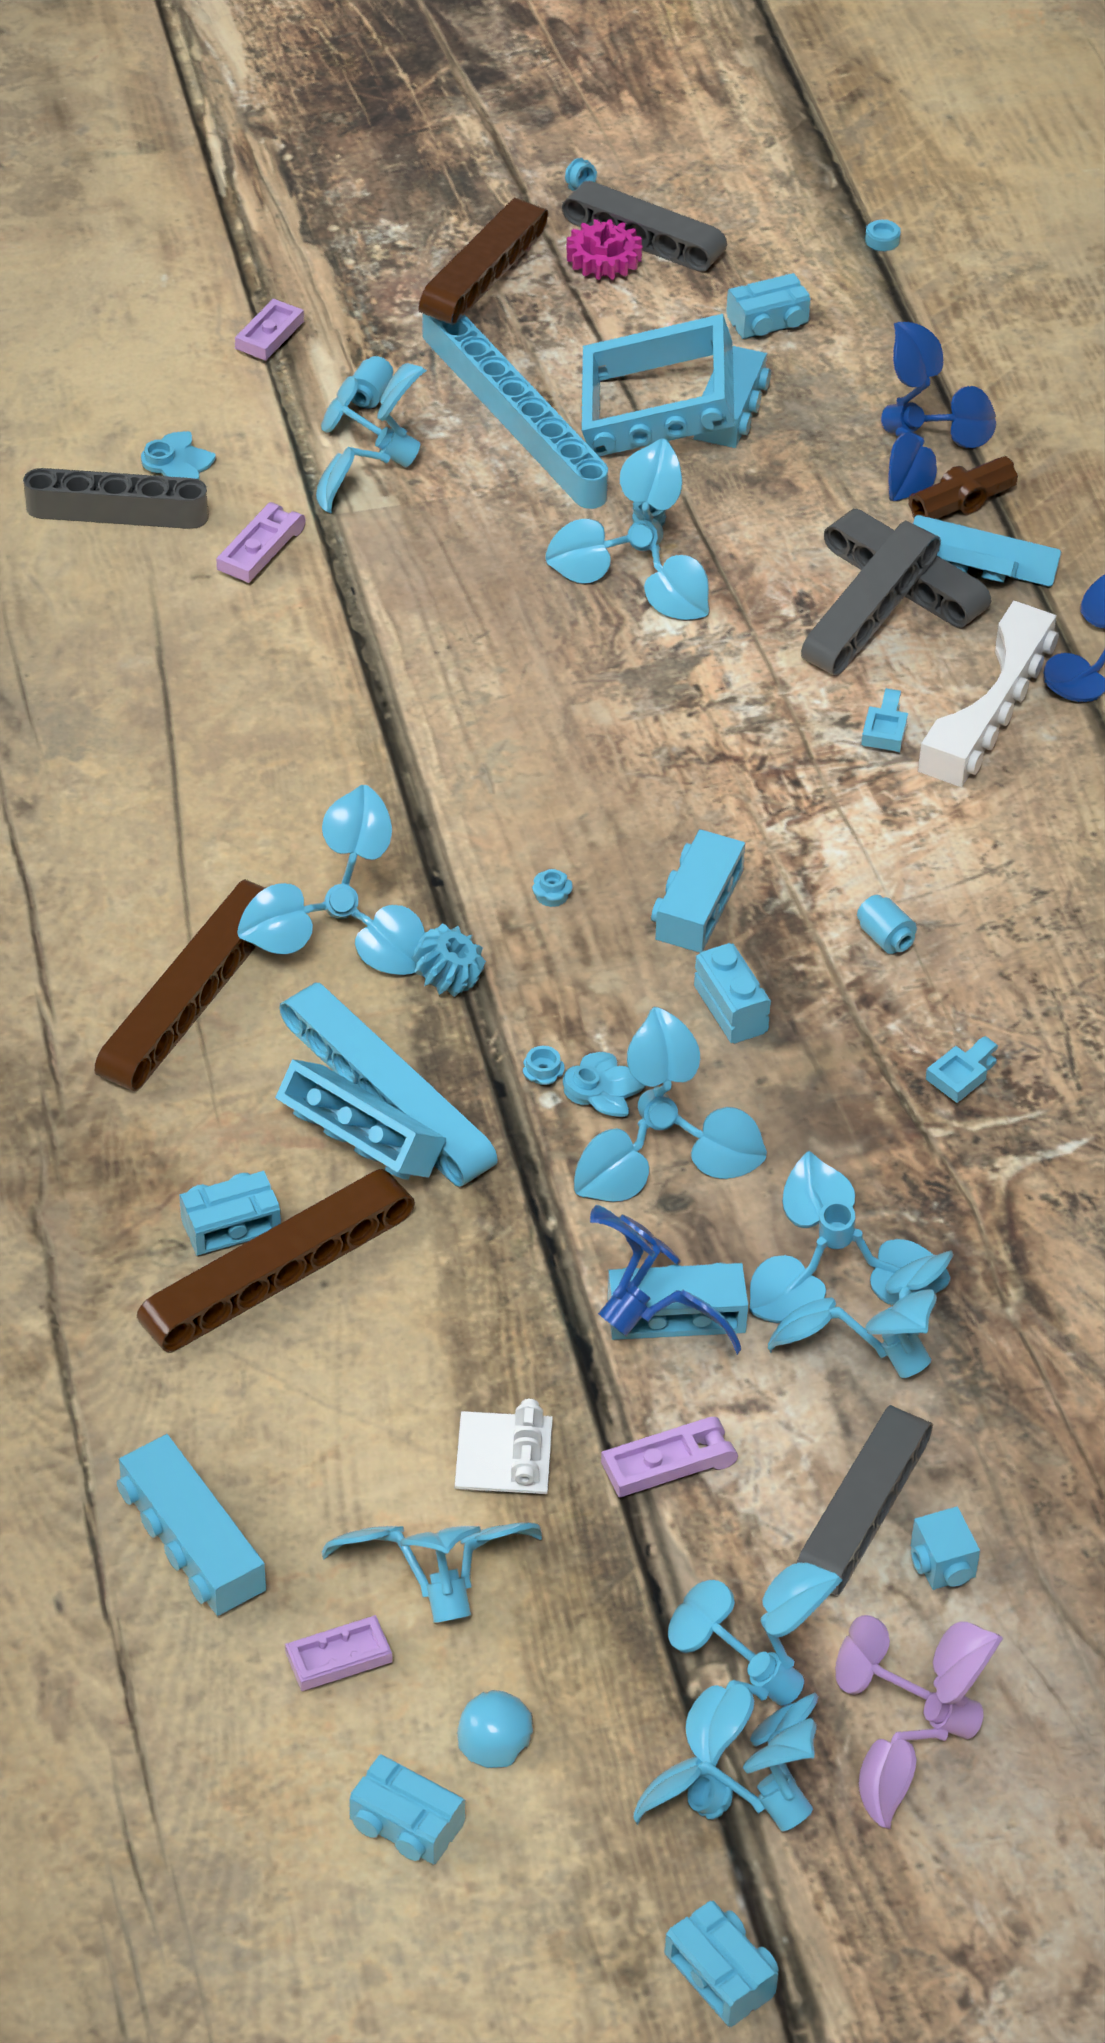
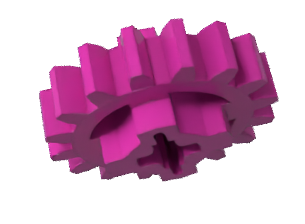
M596 219L594 224L589 226L583 222L581 223V230L572 229L571 237H567V262H572L573 270L583 268V276H587L590 273H594L596 279L607 275L610 279H615V273L626 276L628 275V268L636 270L637 263L642 260V238L636 236L635 229L626 230V223H620L618 226H615L611 219L602 223Z

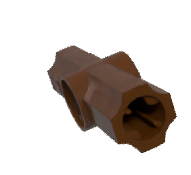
M1007 456L994 459L968 471L963 466H955L943 475L940 483L911 494L908 505L911 508L913 518L916 515L938 519L957 510L967 515L972 514L984 505L987 497L1017 485L1018 474L1015 471L1014 463Z

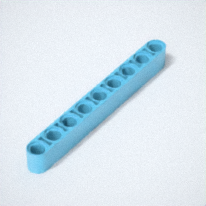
M422 314V337L427 344L575 503L587 509L599 508L607 501L608 467L606 463L465 315L456 324L451 325Z

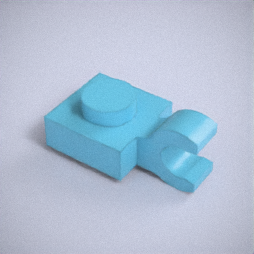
M886 688L881 708L869 706L862 733V746L900 752L908 719V713L899 711L900 690Z
M984 1036L967 1052L955 1046L927 1068L926 1080L958 1103L986 1080L987 1071L997 1062V1059L991 1054L998 1049V1045Z

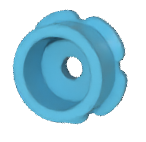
M583 158L574 159L565 172V181L569 184L568 187L572 191L584 181L596 182L597 179L596 168L589 160H584Z
M548 869L537 874L533 880L535 884L532 886L538 902L549 907H556L565 903L568 899V894L573 889L572 881L567 880V875L556 869Z
M549 1046L534 1047L528 1052L527 1057L523 1061L525 1066L523 1068L524 1076L529 1081L540 1085L554 1083L557 1077L563 1075L565 1070L564 1063L560 1061V1054Z
M705 1774L699 1776L689 1786L687 1798L693 1810L697 1811L699 1815L706 1816L707 1819L712 1820L720 1817L729 1808L733 1792L729 1786H725L713 1776Z

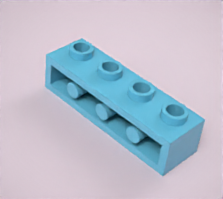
M292 1059L275 1097L294 1109L293 1114L298 1118L313 1124H319L324 1128L323 1132L338 1141L350 1143L355 1146L354 1151L357 1154L373 1161H380L386 1165L385 1170L401 1179L409 1180L411 1175L429 1178L446 1140L442 1135L321 1064Z
M168 1434L119 1458L120 1479L117 1480V1487L122 1498L128 1505L134 1503L139 1509L142 1523L148 1534L153 1538L158 1536L164 1543V1550L170 1564L175 1570L178 1571L182 1568L189 1578L188 1582L191 1591L199 1603L207 1602L218 1617L266 1591L265 1563Z

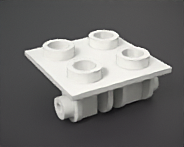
M524 1399L521 1405L516 1408L515 1414L461 1411L455 1489L547 1494L553 1416H543L542 1408L539 1406L538 1401L534 1399Z

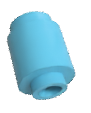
M373 356L360 364L352 376L358 380V390L351 401L365 409L377 406L384 390L393 377V368L386 359Z
M873 895L867 898L859 907L857 918L860 921V927L886 953L903 952L913 944L917 925L890 898Z

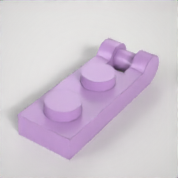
M273 502L268 503L216 558L217 570L250 583L293 535L298 536L302 532L306 521L305 516L295 511L287 513L283 511L282 506Z
M708 1417L602 1451L601 1463L620 1498L712 1467L719 1470L725 1469L736 1462L738 1454L730 1441H725L723 1437L725 1429L717 1417ZM701 1443L707 1446L699 1449L697 1444Z

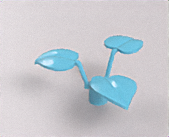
M409 363L403 364L395 372L384 390L380 400L382 405L378 411L377 418L381 421L385 420L392 429L385 427L382 430L348 408L347 406L358 390V380L349 376L342 383L337 392V397L332 400L326 410L321 429L326 433L331 432L338 424L343 413H345L378 435L375 446L380 448L379 452L347 447L342 454L338 453L335 455L322 474L317 486L316 497L323 510L330 514L332 513L333 498L353 462L354 455L379 459L386 464L391 459L405 468L413 462L421 443L407 435V430L400 427L389 414L407 389L427 371L425 368Z
M659 439L633 453L621 468L620 485L622 491L629 500L643 502L642 511L645 517L631 525L628 535L605 541V531L601 523L592 519H578L568 523L555 534L547 548L545 559L549 566L569 580L577 583H591L602 578L610 567L611 556L607 548L630 542L632 547L637 550L646 551L650 549L652 551L654 567L658 572L649 576L644 585L649 603L658 612L672 618L683 620L698 619L709 614V582L705 569L695 558L687 555L672 556L666 560L663 566L661 565L659 554L661 548L659 544L663 539V528L658 521L653 519L654 516L649 509L650 505L659 510L671 508L677 502L682 491L683 480L680 462L673 447L666 439Z
M360 785L352 792L335 801L327 810L322 823L323 837L330 849L339 854L350 853L341 884H337L329 889L325 895L324 902L304 906L303 894L297 886L286 883L271 885L258 893L248 904L240 919L237 934L240 939L248 941L268 952L275 954L294 953L305 946L312 934L313 924L307 913L326 910L333 918L345 919L352 916L367 925L355 938L357 953L367 965L389 974H413L416 969V963L412 960L414 950L419 944L418 941L425 933L419 917L412 910L404 906L388 905L378 910L372 920L357 909L358 895L349 886L357 855L368 860L380 858L387 850L392 837L391 819L383 800L369 786Z
M653 1007L650 1010L646 1020L633 1036L627 1051V1065L630 1073L643 1085L654 1087V1089L644 1092L638 1101V1112L642 1119L638 1122L637 1139L632 1144L629 1135L625 1131L615 1128L601 1132L589 1142L578 1161L574 1175V1191L581 1197L616 1202L630 1199L642 1190L649 1175V1164L647 1159L637 1151L643 1147L647 1128L649 1127L655 1130H666L675 1123L699 1138L691 1150V1159L699 1170L711 1177L728 1179L743 1176L756 1169L766 1159L767 1150L764 1146L760 1130L753 1118L741 1109L723 1107L714 1110L705 1118L703 1131L697 1129L678 1115L676 1104L666 1092L672 1087L671 1081L686 1082L695 1076L700 1063V1050L695 1037L686 1025L662 1008Z
M808 1151L792 1169L785 1184L782 1203L785 1215L794 1225L801 1228H809L819 1223V1238L817 1239L816 1249L806 1269L798 1259L785 1255L773 1256L762 1262L755 1270L750 1284V1311L753 1315L763 1320L781 1323L797 1308L809 1302L825 1298L826 1287L824 1283L812 1274L816 1271L826 1247L842 1249L852 1241L856 1242L868 1265L875 1267L870 1277L873 1292L882 1301L890 1305H894L900 1300L899 1293L889 1294L885 1288L890 1277L903 1266L933 1254L912 1241L894 1239L888 1240L880 1246L878 1259H876L863 1239V1232L855 1229V1211L853 1209L855 1191L852 1184L842 1173L825 1164L812 1152ZM947 1269L928 1286L913 1290L912 1293L931 1289L936 1294L947 1287L951 1279Z
M947 1251L938 1255L923 1257L896 1271L887 1281L885 1288L889 1294L899 1293L900 1300L893 1307H889L872 1317L865 1328L842 1308L835 1307L836 1301L834 1298L815 1300L797 1308L773 1332L768 1343L770 1353L775 1346L807 1338L822 1329L832 1318H839L874 1347L880 1358L888 1356L901 1378H907L919 1373L930 1364L931 1358L918 1335L919 1333L928 1332L929 1317L936 1303L937 1296L931 1289L914 1293L912 1291L924 1288L936 1280L946 1269L954 1254L952 1251ZM882 1334L884 1342L881 1343L873 1335Z
M525 1522L493 1526L481 1530L480 1526H455L441 1529L437 1533L425 1532L405 1538L402 1532H405L404 1526H378L348 1532L332 1539L325 1544L322 1556L323 1560L326 1559L332 1552L344 1544L373 1539L396 1542L421 1586L422 1596H429L433 1621L436 1623L471 1615L466 1589L472 1588L470 1570L472 1553L476 1548L491 1539L509 1534L528 1535L541 1540L542 1533L538 1524ZM459 1541L461 1544L464 1543L460 1578L458 1569L448 1570L445 1555ZM410 1545L435 1549L439 1572L429 1574L430 1584L409 1547Z
M796 1563L785 1568L772 1581L763 1597V1606L767 1613L761 1617V1624L776 1653L763 1651L755 1655L720 1625L731 1613L735 1605L734 1595L731 1589L718 1580H706L696 1584L686 1594L683 1603L676 1608L669 1624L668 1638L672 1646L683 1653L696 1651L705 1645L714 1631L750 1661L747 1672L752 1683L748 1684L731 1680L726 1689L718 1685L711 1686L692 1705L686 1720V1737L691 1750L697 1758L699 1757L701 1762L707 1761L716 1767L722 1753L736 1739L748 1722L754 1708L753 1694L762 1701L769 1697L780 1706L790 1704L799 1696L804 1686L803 1675L793 1668L795 1661L787 1655L779 1637L795 1630L821 1605L843 1581L837 1574L810 1563Z
M816 1692L800 1699L796 1703L777 1710L758 1725L752 1733L750 1741L753 1746L761 1745L767 1741L768 1746L753 1754L745 1762L743 1769L746 1773H752L769 1767L772 1772L757 1785L760 1791L758 1797L707 1761L701 1762L699 1757L695 1756L672 1766L650 1783L636 1805L633 1816L636 1824L638 1825L645 1812L679 1795L693 1784L699 1776L709 1774L725 1786H729L732 1791L751 1803L757 1813L766 1809L781 1831H787L800 1824L812 1813L813 1807L796 1784L786 1762L814 1758L815 1756L813 1741L817 1724L812 1718H806L810 1715L819 1697Z

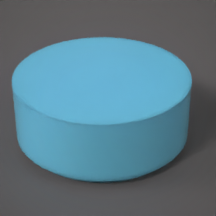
M889 220L873 221L866 227L865 242L874 250H893L900 243L901 229L897 224Z

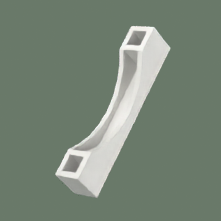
M1017 601L1012 602L998 625L995 654L1000 663L1001 674L997 682L987 694L974 704L954 714L938 718L921 743L918 772L959 787L964 785L970 773L973 775L977 774L983 760L984 751L986 749L991 750L994 747L999 727L1001 725L1006 726L1009 723L1016 700L1022 702L1027 693L1030 678L1038 677L1043 666L1045 654L1051 655L1057 645L1059 633L1054 631L1055 614Z

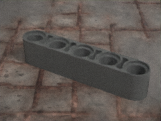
M593 181L582 182L562 203V213L570 223L581 227L583 222L592 226L596 219L600 223L611 219L615 226H618L620 223H626V230L635 229L636 236L642 238V251L695 271H706L727 248L725 235L716 227Z
M51 468L30 470L23 478L26 511L34 518L196 529L202 527L208 521L207 487L203 481L195 478Z
M851 509L827 527L823 535L827 547L834 554L862 570L894 530L862 510ZM936 556L932 564L905 595L906 598L957 628L964 627L990 607L991 595L983 583L939 556Z
M906 520L899 524L808 634L801 649L802 659L832 675L837 676L841 674L932 564L941 546L940 537Z
M889 1405L805 1543L797 1563H810L837 1574L843 1581L832 1591V1594L839 1596L848 1583L922 1456L930 1439L933 1423Z

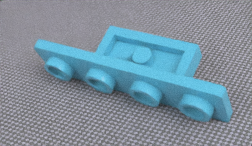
M916 515L913 524L940 537L941 546L937 556L965 573L968 572L969 567L983 570L982 578L1004 583L1005 576L1049 587L1054 584L1062 554L1059 549Z

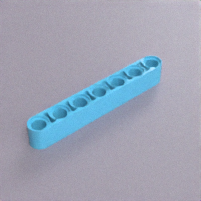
M315 982L280 1003V1014L286 1026L334 1072L446 1138L434 1166L454 1185L461 1187L497 1164L496 1151L488 1138L322 984Z

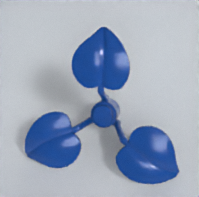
M912 322L894 323L895 343L893 362L896 375L901 383L908 387L916 388L906 396L897 398V404L886 406L881 415L884 429L888 433L898 436L892 447L889 462L888 485L890 501L908 498L911 494L926 489L935 482L937 462L934 452L928 447H923V437L912 433L917 431L924 422L952 421L951 437L956 444L964 448H976L984 445L991 439L996 428V414L987 394L975 386L962 387L954 394L951 401L952 414L925 415L920 406L909 402L930 386L929 377L936 376L942 371L944 359L943 350L937 337L927 328Z
M1105 574L1088 588L1080 606L1083 617L1089 623L1099 628H1105ZM1105 649L1093 666H1090L1087 660L1075 654L1060 653L1054 655L1047 661L1044 667V682L1047 683V686L1052 691L1072 701L1090 702L1100 698L1105 693V677L1097 672L1105 663Z
M595 1205L591 1211L590 1223H599L618 1230L626 1237V1241L633 1250V1255L618 1287L598 1314L623 1335L627 1336L641 1317L649 1322L657 1312L674 1302H679L699 1310L721 1326L729 1336L738 1355L741 1351V1345L730 1323L715 1308L686 1290H677L648 1308L646 1306L651 1298L640 1290L638 1286L659 1253H664L676 1265L681 1260L669 1246L654 1237L646 1227L623 1214L618 1217L608 1209ZM643 1252H647L649 1255L630 1282Z

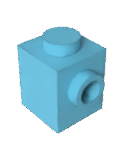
M958 1506L914 1519L910 1545L912 1561L916 1571L919 1574H925L932 1590L948 1585L951 1587L960 1586L976 1577L980 1549Z

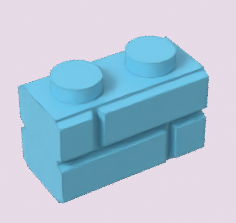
M794 273L728 290L727 318L736 327V331L742 339L763 336L770 332L790 327L795 328L809 322L810 295L804 286H801V282Z
M728 943L696 955L695 969L697 972H695L694 986L730 1043L735 1044L767 1032L771 1000L764 989L760 988V983L736 946Z
M265 1171L254 1174L239 1173L229 1181L211 1186L197 1185L188 1192L179 1195L182 1223L190 1238L196 1256L250 1241L281 1223L279 1203L273 1190H271V1185Z
M379 1754L368 1769L366 1776L362 1777L351 1792L349 1798L350 1819L353 1820L354 1826L362 1834L371 1838H376L380 1835L395 1843L396 1849L406 1858L413 1861H418L422 1858L433 1865L439 1861L448 1848L449 1843L453 1841L463 1827L465 1821L464 1798L382 1754Z
M710 1900L694 1911L691 1917L684 1918L668 1930L664 1954L728 2027H732L747 2017L752 2010H757L771 2000L776 1994L778 1965L766 1948L760 1946L756 1949L745 1937V1927L734 1912L728 1910L724 1913L714 1901Z

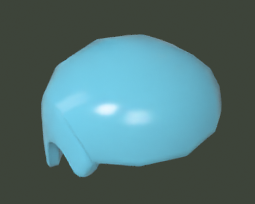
M491 1690L489 1692H482L467 1703L461 1714L457 1730L458 1748L469 1761L486 1768L510 1766L514 1763L521 1750L529 1746L530 1736L533 1733L532 1713L518 1697L505 1691Z

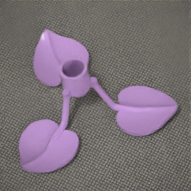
M863 1615L852 1622L849 1628V1635L845 1637L837 1656L835 1672L839 1687L849 1694H859L867 1688L873 1673H875L877 1676L925 1699L924 1716L931 1726L934 1727V1729L896 1732L891 1742L878 1739L866 1754L859 1776L860 1796L866 1811L880 1826L891 1829L893 1814L907 1793L914 1776L916 1755L912 1744L908 1740L937 1738L945 1741L948 1733L970 1739L979 1731L983 1721L982 1705L964 1695L969 1691L1003 1640L1002 1636L969 1622H958L952 1625L941 1638L934 1654L933 1668L938 1676L934 1680L937 1692L932 1693L885 1670L879 1665L887 1653L890 1644L888 1630L882 1621L869 1615Z

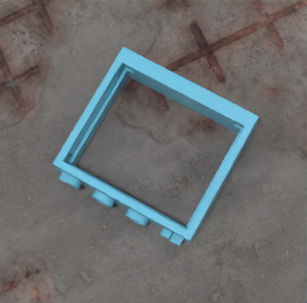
M723 314L583 346L582 433L586 443L598 456L648 446L663 438L671 441L735 426L733 341ZM713 355L714 394L600 419V381Z

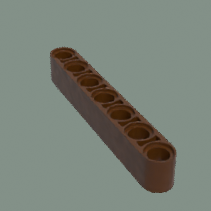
M516 197L513 198L426 285L420 298L419 312L451 325L456 324L538 240L546 226L548 210Z
M246 879L237 884L103 1045L95 1062L94 1071L96 1075L134 1092L138 1091L256 948V945L240 939L237 931L246 907L266 887Z
M385 1169L373 1171L150 1296L137 1311V1320L164 1351H176L397 1226L411 1214L415 1205L414 1198Z

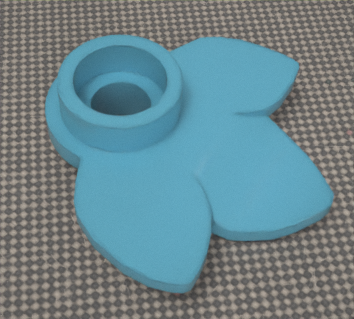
M190 431L174 432L167 434L162 440H153L147 443L141 454V463L145 469L158 474L162 473L164 476L199 479V473L208 469L213 464L216 454L191 446L192 434Z
M607 1052L590 1053L584 1056L580 1066L570 1067L566 1070L563 1077L564 1093L568 1099L580 1105L592 1104L597 1111L603 1114L626 1117L629 1113L628 1105L624 1098L638 1094L646 1086L630 1073L628 1067L617 1066L616 1056Z

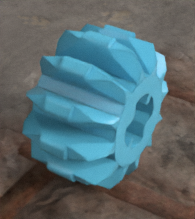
M443 923L438 928H430L428 932L423 934L418 941V946L414 950L412 960L416 963L414 973L426 978L424 986L432 984L437 988L439 995L448 991L455 997L462 991L467 992L469 988L476 984L486 961L481 956L483 947L472 943L473 934L465 936L461 933L459 926L450 930Z

